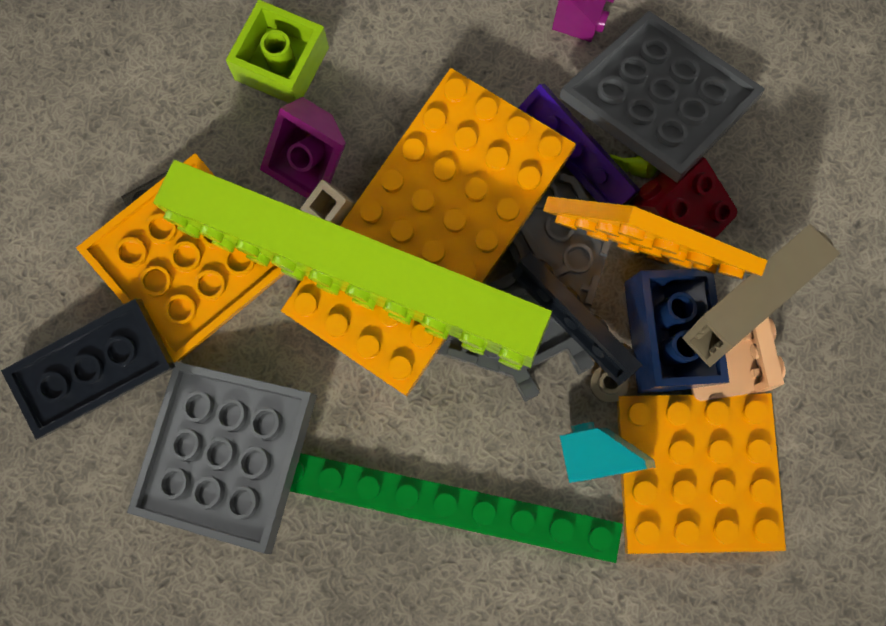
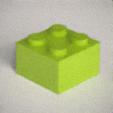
M258 0L226 58L234 80L287 103L304 97L329 49L325 28L320 24Z

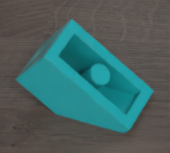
M594 422L571 426L572 433L560 435L569 483L656 468L653 458L610 429L595 428Z

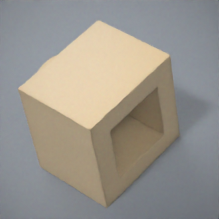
M322 179L300 210L340 226L355 203L338 188Z

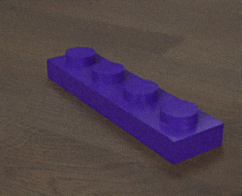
M539 84L518 107V109L576 143L575 150L564 165L597 202L625 205L640 191L638 186L545 84Z

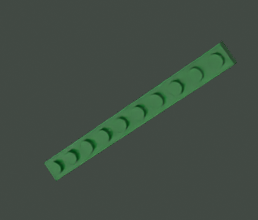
M302 453L300 454L290 492L613 563L617 561L623 523Z

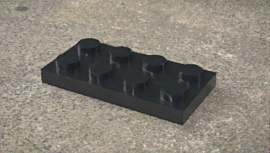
M133 299L6 367L1 372L35 439H40L176 368L142 300Z

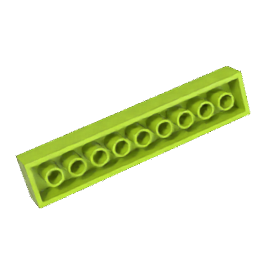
M173 160L153 201L157 207L165 212L163 218L177 225V229L187 235L199 238L201 234L211 239V243L229 252H233L236 248L247 254L246 258L266 267L271 261L275 266L282 268V273L300 281H303L304 276H307L310 280L317 283L316 286L333 295H338L340 290L344 291L345 294L352 297L354 303L367 309L374 310L375 305L383 307L385 311L389 312L388 316L407 325H410L411 320L417 321L425 327V332L440 339L446 340L449 334L458 338L462 342L461 346L480 355H483L485 350L495 353L500 357L498 362L516 370H521L523 365L531 368L549 325L552 311L177 160Z

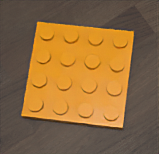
M196 153L183 162L214 175ZM164 177L78 245L76 249L123 304L133 299L142 300L169 355L175 363L185 358L280 279L284 273L281 272L282 268L275 266L271 261L267 267L246 258L247 254L236 248L233 252L226 251L212 244L211 239L201 234L199 238L187 235L178 230L177 225L163 218L165 212L153 203L165 179Z
M548 196L543 209L544 212L556 216L554 223L574 230L580 228L587 231L586 235L606 242L609 240L617 242V247L634 253H639L640 251L648 254V259L667 265L671 263L687 269L693 267L707 273L716 274L718 272L742 280L744 273L762 276L768 261L635 206Z
M772 393L745 394L705 401L697 400L694 395L619 396V401H617L619 436L653 458L656 468L621 474L625 554L786 551Z

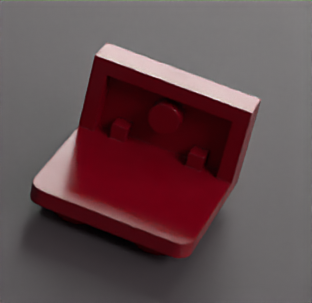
M702 157L678 183L661 172L653 180L645 183L640 188L639 194L629 203L630 206H635L714 239L736 218L738 213L736 206L705 157Z

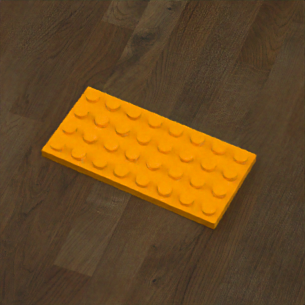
M450 68L340 226L485 283L575 150L576 143ZM304 276L303 281L299 283L280 311L408 397L445 340L425 332V327L417 321L411 320L410 325L401 323L388 316L389 312L385 311L383 307L375 305L374 310L367 309L354 303L352 297L345 294L344 291L340 290L338 295H333L318 288L316 282Z

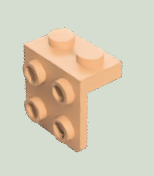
M767 317L726 353L729 383L691 389L692 395L699 401L768 392L784 385L785 365L783 359L777 355L774 342L776 339V327L773 320Z

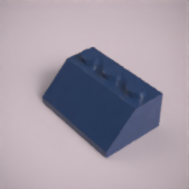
M698 269L640 271L624 282L632 349L636 354L637 360L642 364L635 372L638 393L670 392L729 383L726 354L709 367L683 339L684 335L695 323L718 303L714 274Z

